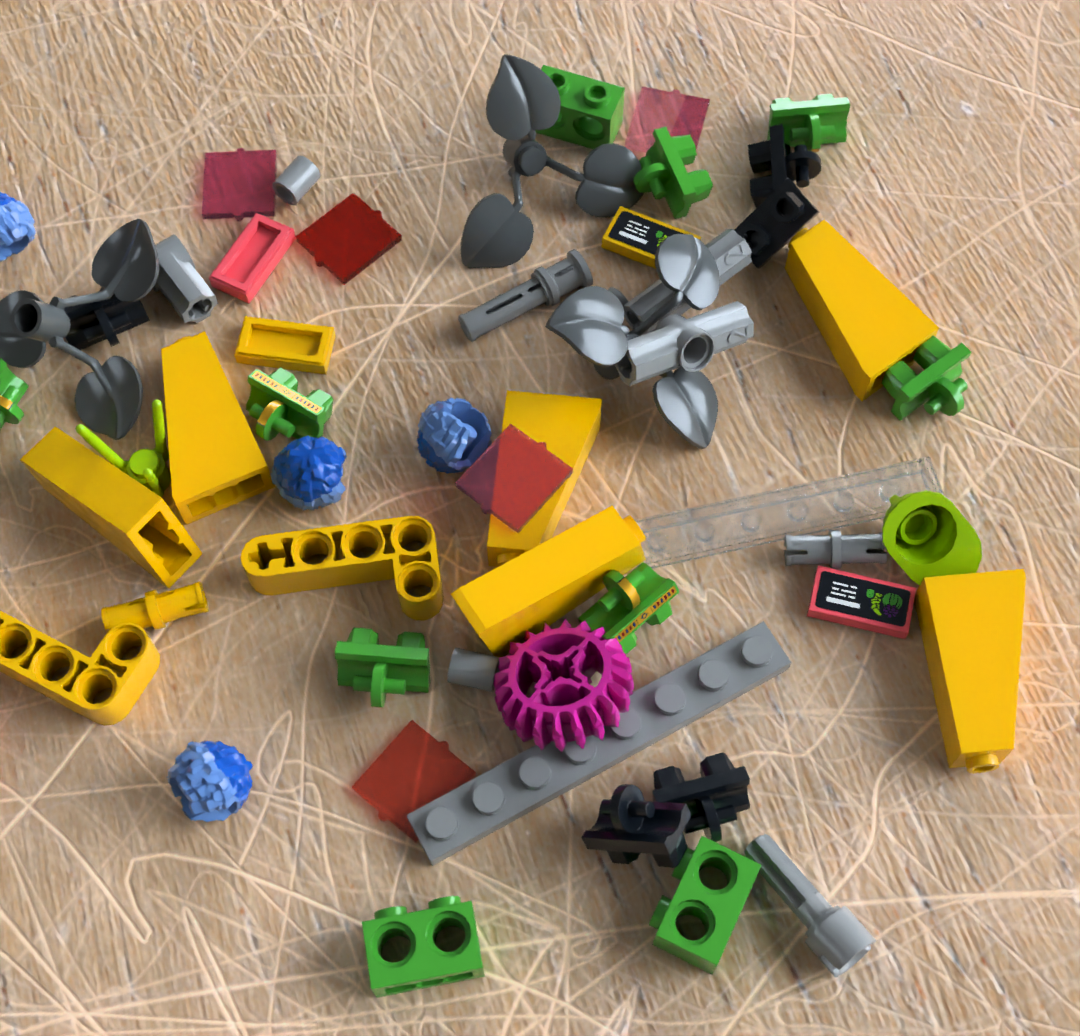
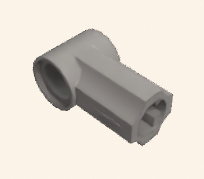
M173 234L155 245L159 257V274L153 290L156 292L160 290L185 323H199L211 315V311L218 302L215 294L195 270V265L186 248L178 237Z

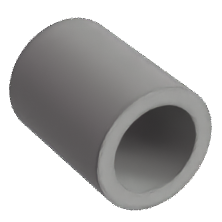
M297 156L273 182L272 187L280 199L287 204L296 205L318 181L321 175L313 162L304 156Z
M455 648L451 657L447 680L449 683L493 692L495 689L493 684L494 674L499 672V657Z

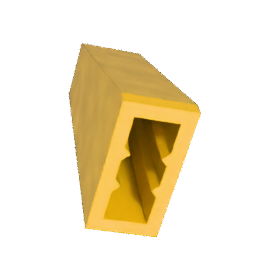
M825 219L811 229H801L790 240L785 270L852 390L863 402L883 387L882 380L885 372L897 362L904 361L909 367L916 361L913 358L916 350L931 337H936L939 327Z
M206 332L182 337L174 342V344L162 348L161 356L172 497L185 524H190L274 488L275 485L272 483L265 459Z
M507 390L487 539L488 566L499 567L552 538L599 433L602 398Z
M56 426L20 459L46 491L167 588H170L203 554L162 497Z
M612 505L452 592L451 596L494 656L503 657L509 654L510 642L522 644L525 642L526 630L535 635L543 630L544 622L550 626L604 589L603 576L610 570H616L624 575L645 561L646 558L640 543L645 541L646 537L631 515L622 519Z
M1024 569L924 577L915 593L914 602L949 768L966 767L968 773L993 771L999 768V764L1014 749L1026 588Z

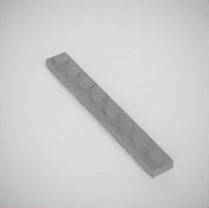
M763 621L634 691L633 695L629 696L631 702L629 712L619 713V727L604 726L605 734L603 741L591 735L586 737L584 749L577 745L575 741L567 742L563 752L556 748L555 743L552 741L542 751L538 745H535L406 815L433 866L787 671L791 661Z

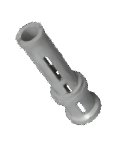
M573 249L567 253V258L546 269L541 266L536 268L534 273L531 274L530 280L496 296L494 299L465 314H460L458 320L467 338L473 342L476 338L512 321L543 303L547 306H554L560 302L561 296L576 288L592 286L593 278L590 269L582 255Z

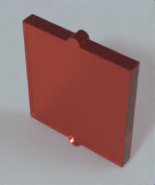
M352 193L295 236L296 241L315 258L316 265L318 267L324 266L344 285L402 241L401 234L382 218V212L380 210L374 211L355 193Z
M411 720L351 788L378 811L380 821L385 822L389 820L413 842L417 843L419 840L406 815L472 780L476 772L449 751L448 742H438Z

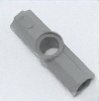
M726 229L705 245L717 263L720 286L752 262V251L748 243L734 229ZM659 279L623 306L625 311L624 317L631 329L634 330L668 302L675 294V291L667 288ZM683 298L676 307L642 335L655 331L657 325L667 316L673 314L682 315L691 306Z
M738 301L688 319L678 314L669 315L657 325L655 331L628 340L627 352L623 359L615 364V367L619 372L620 379L629 386L679 367L689 372H696L703 369L711 361L714 354L746 343L748 338L754 337V322L748 314L747 307Z

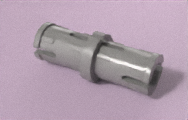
M829 530L828 535H785L784 537L786 566L829 564L832 569H841L842 564H886L887 552L883 551L885 546L882 542V533L841 535L840 530Z

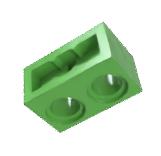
M543 65L541 70L549 76L558 89L561 107L556 123L548 129L535 130L536 133L590 149H595L602 144L614 143L623 122L625 88Z
M701 836L695 851L687 848L679 865L675 867L672 873L673 877L681 880L673 898L670 899L662 895L650 920L649 925L658 929L653 945L713 974L762 865ZM705 867L720 869L727 879V886L719 890L707 888L700 881L699 871ZM684 915L697 917L704 925L705 935L698 940L684 938L676 928V920Z
M459 896L441 897L428 902L429 909L407 913V908L404 906L389 907L376 911L374 913L375 919L363 921L362 927L370 985L375 996L379 998L485 977L472 901L461 902ZM456 926L466 933L464 943L455 951L446 952L440 950L435 945L438 933L445 927ZM401 936L410 941V951L403 960L388 962L382 958V948L390 938Z

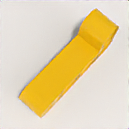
M404 516L261 535L252 538L241 551V563L249 582L258 593L263 595H280L395 579L400 606L409 618L420 621L431 619L440 612L443 606L444 596L435 532L432 525L420 516ZM412 541L425 543V546L417 551L403 549L406 544ZM372 547L376 549L375 553L369 557L358 558L355 556L356 552L362 548ZM312 555H327L321 563L315 565L306 563ZM289 559H293L295 566L291 567ZM269 563V568L265 569V564ZM418 585L431 587V591L421 597H413L408 594L413 587Z
M0 611V672L97 724L107 726L122 721L129 714L159 667L160 654L146 631L137 624L121 623L113 627L104 636L91 657H88ZM28 644L26 650L20 656L11 658L13 651L17 647ZM142 646L140 652L134 658L122 660L124 653L129 648ZM70 666L68 673L63 678L52 681V677L58 669ZM113 688L110 697L106 701L93 704L95 696L101 690Z

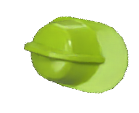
M927 490L905 494L901 497L893 495L889 498L891 506L887 509L883 519L882 542L887 552L913 582L920 585L924 577L977 572L982 559L981 541L975 529L948 498L941 493Z

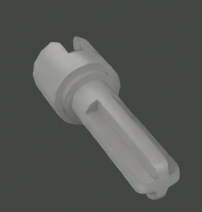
M760 835L747 846L744 851L745 856L762 865L759 873L807 927L805 943L834 977H839L871 950L870 945L874 944L876 939L846 906L840 908L836 905L832 907L769 835Z

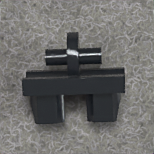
M782 124L769 127L770 140L748 145L749 161L753 173L772 170V175L750 180V193L756 208L787 178L791 179L792 182L796 181L797 187L805 188L809 186V180L815 178L821 171V158L818 154L807 151L806 145L800 144L795 146L792 153L791 147L785 143L784 127Z
M787 178L735 231L748 243L752 251V263L759 269L782 249L797 232L817 216L820 211L803 195L792 180Z
M101 287L99 292L103 291L105 287ZM115 294L108 300L66 307L64 309L70 319V330L65 338L68 344L79 350L105 339H108L111 347L120 343L116 336L117 334L150 321L141 300L132 303L119 300Z
M725 753L706 757L700 762V774L702 777L686 782L680 768L671 766L656 770L653 773L655 788L652 791L653 802L686 803L691 817L684 829L685 834L703 829L706 838L714 842L721 841L720 825L737 820L736 812L750 809L747 791L750 778L744 766L735 768Z
M623 784L614 790L611 799H604L601 802L599 816L595 825L591 829L585 830L581 838L587 849L606 850L613 863L629 864L637 860L640 853L652 854L658 867L675 868L679 865L688 848L682 832L691 817V813L686 803L644 801L642 792L637 786Z

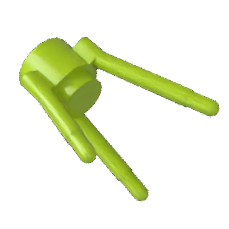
M156 399L152 402L155 448L153 450L140 449L132 454L129 461H124L83 424L76 426V432L112 465L160 497L164 495V491L171 482V475L166 464L169 458V451L166 446L164 414L160 400Z

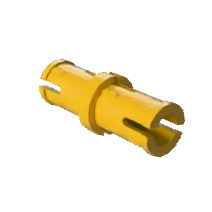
M199 581L195 582V584L161 593L152 590L145 592V597L110 607L101 608L104 628L108 633L113 627L121 623H133L143 629L153 626L155 630L165 628V623L209 612L206 595L202 591V583Z

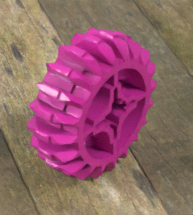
M564 619L560 628L552 629L544 622L542 632L536 635L526 630L525 642L523 644L510 642V656L499 657L498 668L500 672L494 674L493 683L496 690L495 702L498 711L502 712L505 725L509 727L510 731L516 730L517 736L521 738L523 743L534 739L535 745H538L541 751L551 741L555 743L556 748L563 752L567 742L575 741L577 745L584 749L586 737L591 735L603 741L605 734L604 726L618 728L620 721L619 713L629 712V705L631 703L629 696L633 695L634 689L633 677L630 674L632 672L629 658L626 657V653H623L622 646L618 643L617 638L604 640L605 630L603 627L591 632V627H589L585 620L576 628H572L571 624ZM597 671L602 677L598 685L593 687L590 685L592 683L591 677ZM534 681L537 683L534 686L535 692L530 698H527L526 693Z

